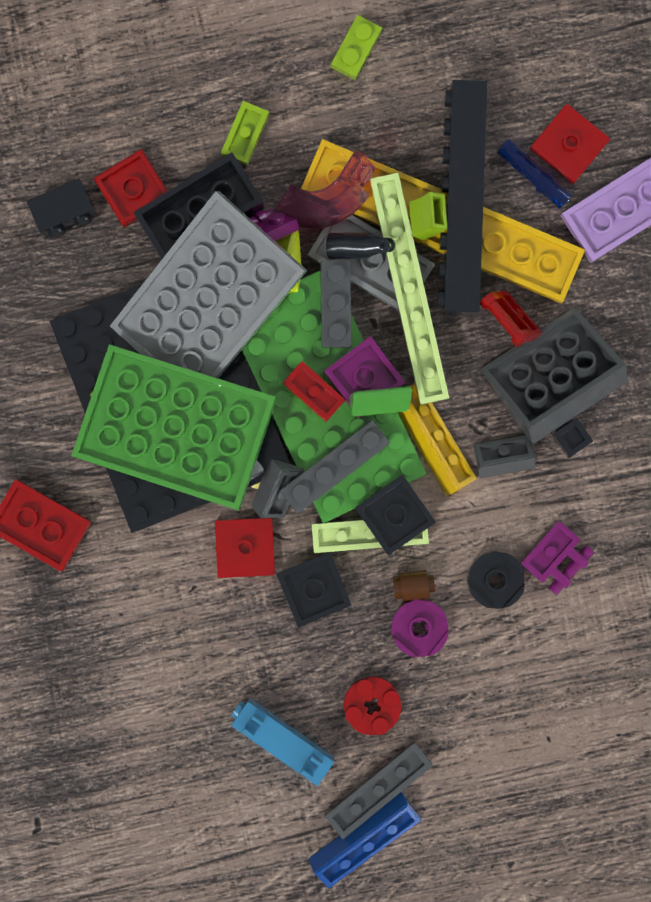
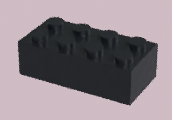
M233 152L133 212L162 259L215 191H220L248 218L253 213L264 209L261 197Z

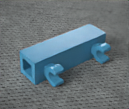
M250 697L246 703L240 701L231 714L235 718L231 725L233 728L316 786L320 784L334 763L333 755Z

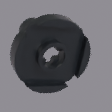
M491 551L480 555L472 562L468 570L466 582L470 594L479 604L487 608L499 609L510 607L520 599L525 588V574L522 565L516 558L507 553ZM500 572L503 575L501 577L502 586L494 585L491 587L489 585L491 582L489 576L492 573L497 575Z

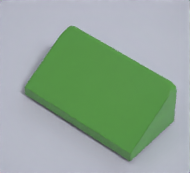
M412 387L353 392L349 395L351 415L355 417L408 411L411 403Z

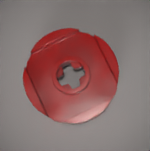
M369 676L354 682L345 694L344 711L346 719L355 730L362 734L383 735L397 723L400 717V696L393 684L382 677ZM373 698L378 699L377 705L380 706V709L378 711L374 710L373 713L367 712L368 707L364 703L366 701L371 702Z

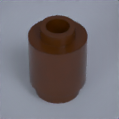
M427 570L400 572L399 576H393L395 599H403V601L429 599L430 593L435 592L434 576L428 575Z

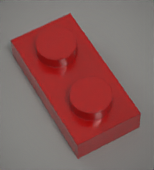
M303 361L282 383L324 422H327L345 402V399Z

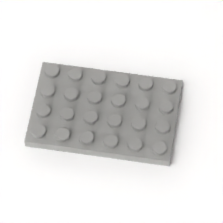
M215 191L110 327L141 355L219 378L307 270L220 191Z

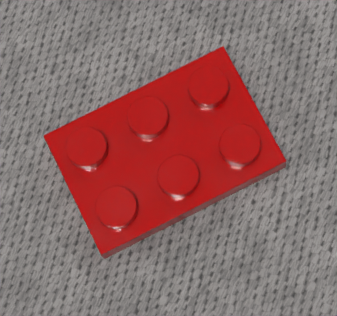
M18 479L14 480L0 505V538L60 572L65 570L92 522Z

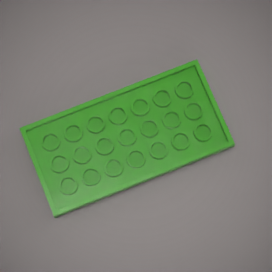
M320 271L301 279L298 292H292L283 299L241 351L260 392L277 398L272 417L295 466L302 468L304 472L372 420L390 442L389 445L313 502L322 523H326L355 509L356 506L402 474L409 483L426 475V472L398 412L365 415L357 418V416L351 415V408L344 402L329 420L324 422L282 384L303 361L338 392L323 371L364 341L351 314V348H321Z

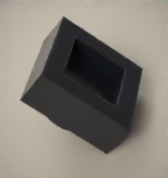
M577 418L552 434L568 458L593 442Z

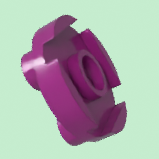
M411 600L402 604L393 615L391 633L394 642L402 652L411 657L434 655L441 650L448 638L449 630L446 615L439 606L431 601ZM422 620L425 621L426 634L419 633L417 636L414 635L413 623L415 621L417 623H420Z

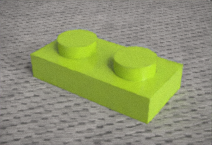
M357 15L331 63V68L356 80L382 32V27Z
M242 101L222 148L221 155L225 157L233 152L239 163L248 166L270 115L269 111Z

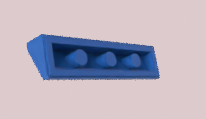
M400 792L347 837L342 839L338 836L309 858V863L313 872L329 889L419 823L421 818L404 794Z

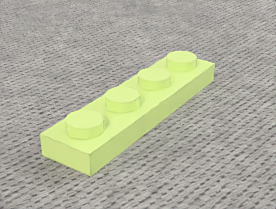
M363 520L312 524L314 553L382 548ZM428 528L403 546L429 544Z

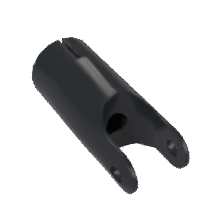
M367 232L329 233L326 239V252L329 259H367L379 253L392 252L395 249L393 239L380 238Z

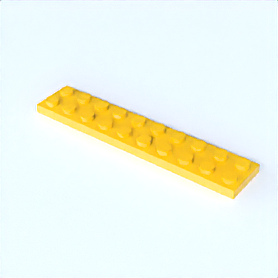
M322 139L300 189V194L333 208L339 207L354 217L380 227L370 184V179L394 173L399 174L410 227V201L421 198L428 192L445 194L446 204V193H441L440 188ZM483 207L481 270L562 304L585 249ZM440 234L425 240L413 237L414 242L444 254V250H439Z

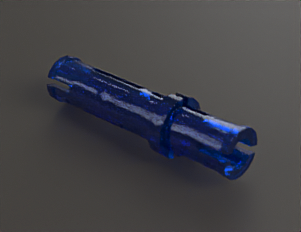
M510 139L497 151L498 155L536 187L535 191L538 194L542 193L559 210L572 197L570 193L554 180L555 176L551 173L548 175Z

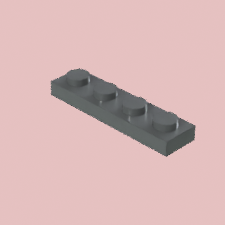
M372 420L286 485L280 492L294 511L299 514L389 445L390 442Z
M413 741L326 812L324 817L340 837L344 839L431 768L433 764L415 741Z

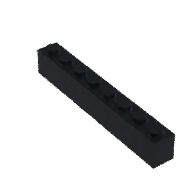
M452 80L450 90L445 89L444 107H449V118H444L443 136H448V147L443 146L442 164H447V175H442L441 193H446L447 229L445 232L440 233L439 250H444V261H439L438 278L443 279V290H438L437 307H442V315L477 316L480 312L487 81Z

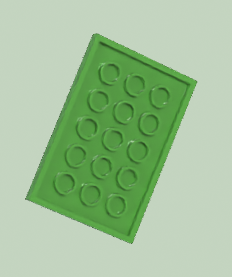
M109 344L71 456L240 511L277 398Z

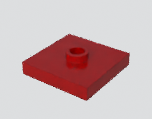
M566 103L533 143L530 150L570 183L574 184L610 141V138Z
M142 149L93 178L124 228L138 220L133 212L168 192Z
M273 518L215 521L217 578L275 575Z

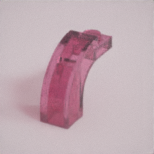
M355 150L338 178L331 185L318 191H306L290 184L276 209L286 216L296 218L298 226L304 228L319 229L340 223L354 214L369 197L363 187L370 180L375 167L364 153Z

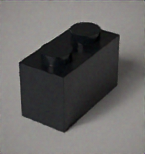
M80 178L27 201L39 232L45 238H58L66 233V229L73 226L78 228L86 226L92 222V218L98 216L86 187Z

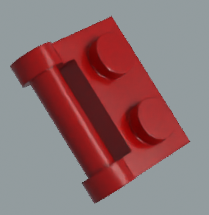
M507 291L491 292L480 301L483 309L489 310L512 337L511 341L516 347L521 346L523 343L535 341L543 334Z

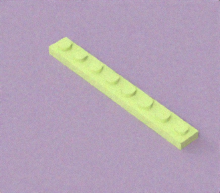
M394 173L370 179L382 238H391L395 242V249L392 252H386L420 405L449 399L399 174Z

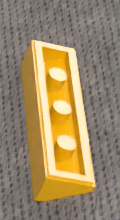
M414 383L410 385V388L412 387V396L409 410L398 412L442 490L448 496L477 478L433 403L420 405L416 384Z

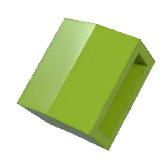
M428 192L421 198L409 202L411 233L413 237L425 240L447 229L445 194Z

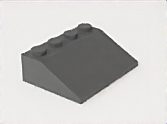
M576 307L540 329L543 334L535 341L523 343L519 347L514 346L481 368V372L509 414L532 444L541 440L628 382L626 364Z

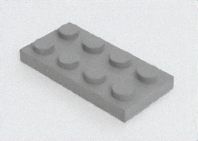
M336 207L308 253V257L319 264L321 260H350V282L399 311L386 253H379L367 259L328 258L326 239L329 233L367 232L382 238L380 231L343 209ZM417 254L424 284L435 264Z

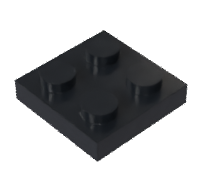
M403 474L355 507L388 556L436 523Z
M330 552L277 573L298 627L352 606Z

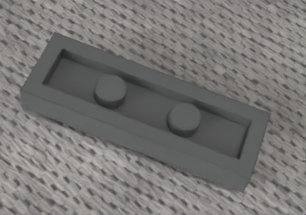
M321 260V348H351L350 260Z

